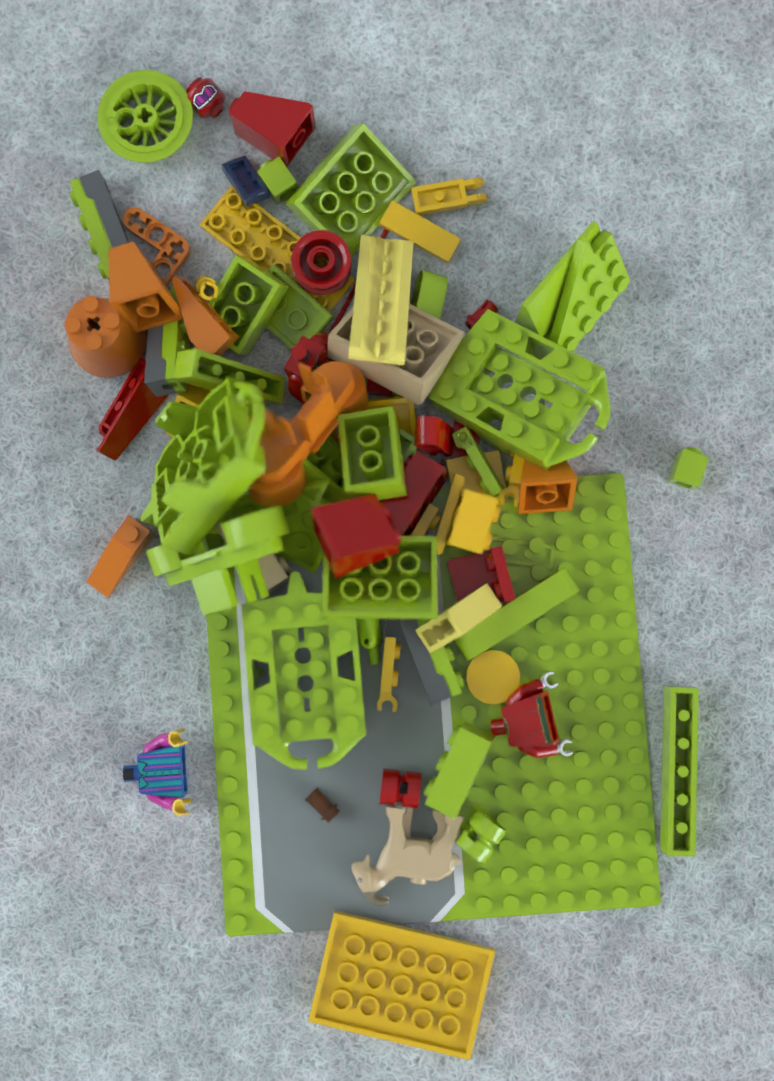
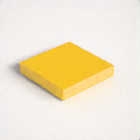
M499 450L484 453L505 489L506 485ZM466 456L446 460L450 486L454 474H459L465 478L462 491L467 489L492 497L491 493L486 494L479 483V480L482 478L477 469L473 471L466 461ZM499 495L494 496V498L498 499L497 505H500ZM508 497L504 499V504L509 503Z

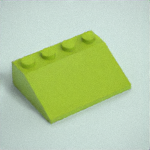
M364 123L353 125L284 204L313 231L326 230L340 236L347 244L352 257L360 248L361 235L370 236L379 226L391 201L399 203L417 181Z
M593 220L580 235L587 239L590 245L601 233L598 223ZM576 241L523 302L515 320V323L548 340L550 339Z
M401 536L398 553L339 578H335L324 554L322 618L437 619V536Z

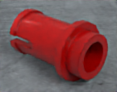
M486 299L472 315L467 316L465 325L469 330H471L487 309L495 313L498 312L497 306L492 301Z

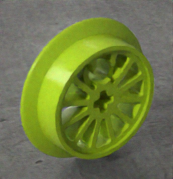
M137 70L119 77L106 89L99 103L97 120L103 140L117 155L133 162L150 163L169 157L184 144L192 127L193 111L191 102L187 98L188 94L174 78L159 71ZM148 95L147 104H142L139 97ZM154 96H161L162 98L159 100L156 106L153 107ZM133 99H135L138 104V106L135 109L128 105V103ZM168 102L173 104V107L162 111ZM176 115V116H175V121L165 120V119H168V118H170V117ZM127 119H133V123L131 126H121L122 124L127 122ZM162 128H172L173 130L168 133ZM159 133L166 139H164L162 142H159L156 134ZM152 136L156 144L149 146V140ZM126 137H132L129 142L126 139H123ZM143 137V145L136 146Z

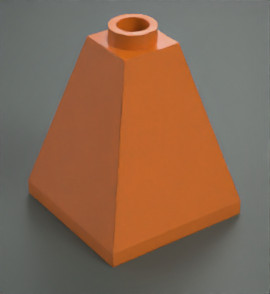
M524 459L520 479L518 514L572 510L577 476L567 461L551 465L548 470H545Z

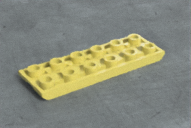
M361 235L348 359L404 365L414 241Z

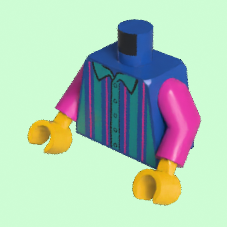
M184 728L159 734L144 746L142 753L137 755V765L123 767L124 782L138 781L140 794H145L148 800L162 808L173 811L176 816L190 815L191 812H187L184 805L192 803L190 798L180 799L188 794L185 744L188 743V740L182 741L180 738V733L185 731Z

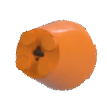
M86 296L74 304L67 315L64 327L66 329L70 354L74 361L89 374L100 378L125 375L132 371L140 357H144L147 350V330L136 333L109 303V298Z

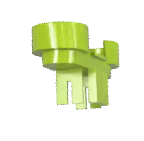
M282 506L265 509L221 524L227 546L209 551L205 536L188 554L163 547L162 545L147 550L146 553L154 577L164 574L168 586L192 580L203 616L239 605L227 569L232 566L236 567L247 604L258 600L250 578L251 575L259 599L268 597L269 592L258 558L284 550L281 536L289 534L290 530Z

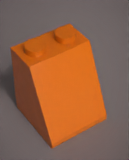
M134 241L109 249V303L136 333L183 320L177 300L158 271Z

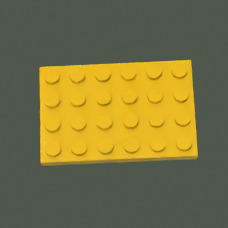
M334 910L308 1022L470 1060L494 960L495 948Z

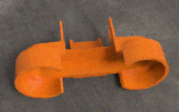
M342 361L328 362L312 372L310 367L300 363L299 368L304 383L301 388L303 401L306 403L291 422L278 416L277 420L280 429L278 428L274 413L264 409L265 422L268 429L260 438L258 445L263 447L266 468L264 473L258 476L247 490L250 498L257 504L266 507L284 506L300 496L306 485V472L303 462L311 452L316 453L338 425L336 420L338 415L366 410L368 406V392L365 378L360 369L353 364Z

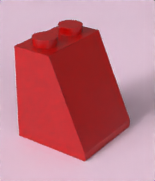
M244 91L240 98H235L229 107V116L235 134L272 160L280 157L286 167L289 166L316 129L313 106L307 102Z
M376 494L317 506L311 509L314 533L335 578L398 553L399 542H401L400 533L396 526L391 527L387 519L390 517L384 501L379 502Z

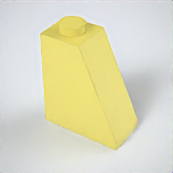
M485 584L438 614L437 619L429 620L415 631L429 653H432L469 631L501 608L502 605L489 585Z

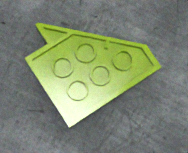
M603 229L591 245L587 239L581 236L576 241L549 339L572 352L585 334L592 330L601 315L609 310L617 296L625 291L630 282L612 233Z

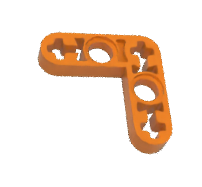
M137 207L127 209L122 218L124 226L129 232L159 251L152 265L156 270L160 265H168L170 267L169 275L162 277L166 285L169 286L172 282L171 279L177 275L191 254L188 242L142 209ZM139 215L140 221L146 225L145 230L136 223L132 225L130 218H136ZM155 229H161L164 232L163 238L157 242L150 239L151 232ZM182 244L184 252L182 254L180 252H177L175 254L173 259L177 263L173 265V263L169 259L164 257L168 255L171 259V257L174 254V250L172 247L174 245L180 246Z

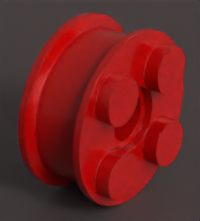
M326 230L309 232L298 240L292 251L291 264L295 278L299 285L309 293L315 295L333 294L339 291L349 280L352 269L350 251L345 241L337 234ZM320 258H325L329 261L328 265L323 268L315 266V262Z

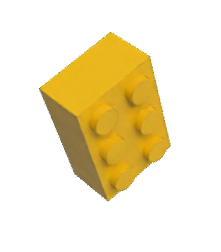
M467 489L461 491L445 544L482 554L483 549L488 550L493 536L492 533H488L491 523L497 522L501 506H497L498 499Z

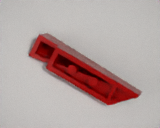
M141 357L99 424L98 433L103 436V440L97 451L112 460L119 458L168 397V395L157 397L145 385L146 360Z

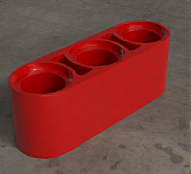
M416 417L414 446L432 456H437V453L444 454V457L452 456L454 440L452 434H454V428L437 417Z

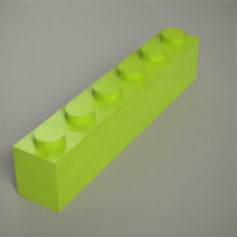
M663 685L660 850L667 856L696 857L699 688L691 686Z

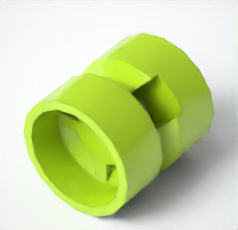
M477 810L469 822L471 825L470 829H464L456 843L469 855L485 864L494 851L492 845L499 844L507 830L490 816Z

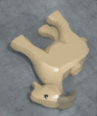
M397 805V807L386 806V815L390 820L389 838L376 866L370 865L369 854H367L363 861H354L351 865V870L357 884L369 902L376 906L389 904V896L379 895L376 892L396 876L408 877L411 883L421 885L426 884L427 880L439 881L446 876H450L455 866L461 864L460 857L455 853H451L454 842L458 839L463 816H457L456 819H453L433 809L432 815L437 823V832L431 840L411 838L410 828L413 808L402 807V805Z

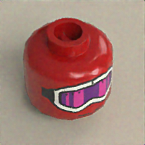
M199 77L188 86L186 90L187 98L191 102L192 109L200 118L206 119L211 116L215 119L224 111L225 94L212 79H202V77Z

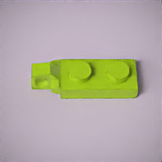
M464 427L452 434L456 446L465 449L468 453V456L465 458L473 471L477 469L482 478L479 480V483L486 494L491 493L492 497L499 495L504 487L469 428Z

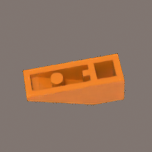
M174 276L171 280L189 339L195 345L194 349L221 356L239 336L213 307L198 295L199 292L196 291V288L186 277Z
M128 515L112 536L89 576L87 583L109 598L156 533L136 518Z

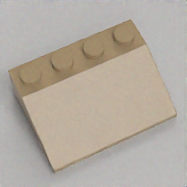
M409 304L404 365L348 359L353 316L352 308L328 335L327 357L334 361L353 364L360 369L364 377L420 406L439 380L461 342L464 331Z

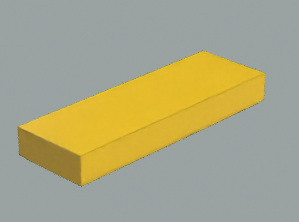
M393 200L379 223V226L400 238L414 241L413 245L447 264L461 240L459 237Z
M454 474L436 533L437 554L439 555L443 553L465 481L464 476Z

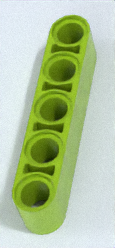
M421 270L416 280L411 305L440 319L448 286V277Z
M564 567L516 597L515 600H511L469 631L454 639L465 659L469 661L580 590Z

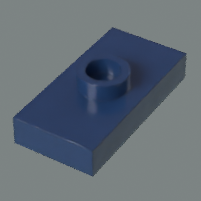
M246 155L222 164V171L246 207L270 198L268 188Z

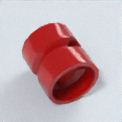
M383 768L379 804L395 806L397 802H400L402 807L418 809L422 773L406 771L402 775L399 770ZM400 783L407 784L406 794H399Z

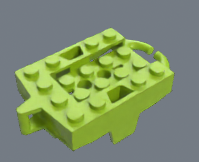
M489 309L461 340L429 396L435 409L473 430L485 444L507 456L511 451L545 470H548L551 465L582 455L589 451L597 442L598 438L591 433H588L586 438L579 443L572 444L568 442L591 405L597 407L599 411V417L594 426L604 431L608 424L611 412L607 378L603 367ZM497 345L500 346V347H502V348H504V349H506V350H508V351H510V352H512V353H514V354H516V355H518L519 358H517V357L511 355L510 353H508V352H506V351H504V350L498 348ZM491 372L495 374L493 378L489 376ZM551 374H554V375H556V376H558V377H560V378H562V379H564V380H566V381L572 383L573 385H575V386H577V387H579V388L585 390L586 393L583 392V391H581V390H579V389H577V388H575V387H573V386H571V385H569V384H567V383H565V382H563V381H561L560 379H558V378L552 376ZM505 383H513L510 388L502 389ZM530 394L536 395L533 400L525 401L526 396ZM544 400L552 404L550 408L545 406ZM494 419L503 422L501 431L491 427L488 423Z
M227 377L224 382L207 395L198 407L171 401L156 418V425L174 437L163 449L159 461L155 464V481L151 485V501L142 513L141 521L158 527L163 547L188 554L201 542L207 532L216 526L217 521L236 500L247 492L255 479L264 473L266 461L263 447L258 445L264 425L265 410L264 405L261 403L263 401L261 391L256 385ZM252 413H253L252 423H251V425H250V417H249V416L252 415Z
M296 571L290 575L287 595L241 604L252 745L258 746L287 767L307 770V758H296L290 754L288 746L291 742L331 739L334 743L331 753L326 756L317 757L318 768H325L340 761L366 736L357 620L356 618H322L323 593H308L303 575ZM298 628L304 629V639L300 642ZM301 647H305L311 652V659L307 663L299 662L296 657V652ZM353 650L354 659L350 660V668L355 670V679L339 675L338 656ZM258 661L269 663L270 683L260 687L259 676H264V668L258 667ZM308 675L313 679L314 684L311 690L305 691L299 687L298 682L301 676ZM304 698H309L310 708H307V710H305Z

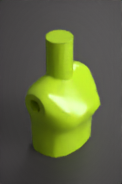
M356 618L358 642L368 649L370 665L380 664L379 646L383 642L380 619Z

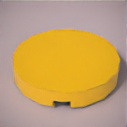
M487 650L471 660L467 667L465 679L468 689L475 698L483 703L496 705L506 702L507 698L519 687L520 672L518 665L511 656L502 651Z

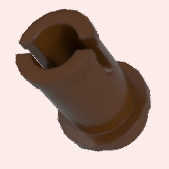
M318 787L305 799L322 816V821L325 819L329 823L340 812L337 808L338 805H334Z

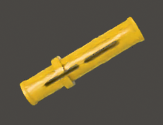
M205 274L195 278L194 285L196 291L200 292L198 295L201 298L212 300V298L215 299L217 297L218 286L214 284L216 283L215 280Z

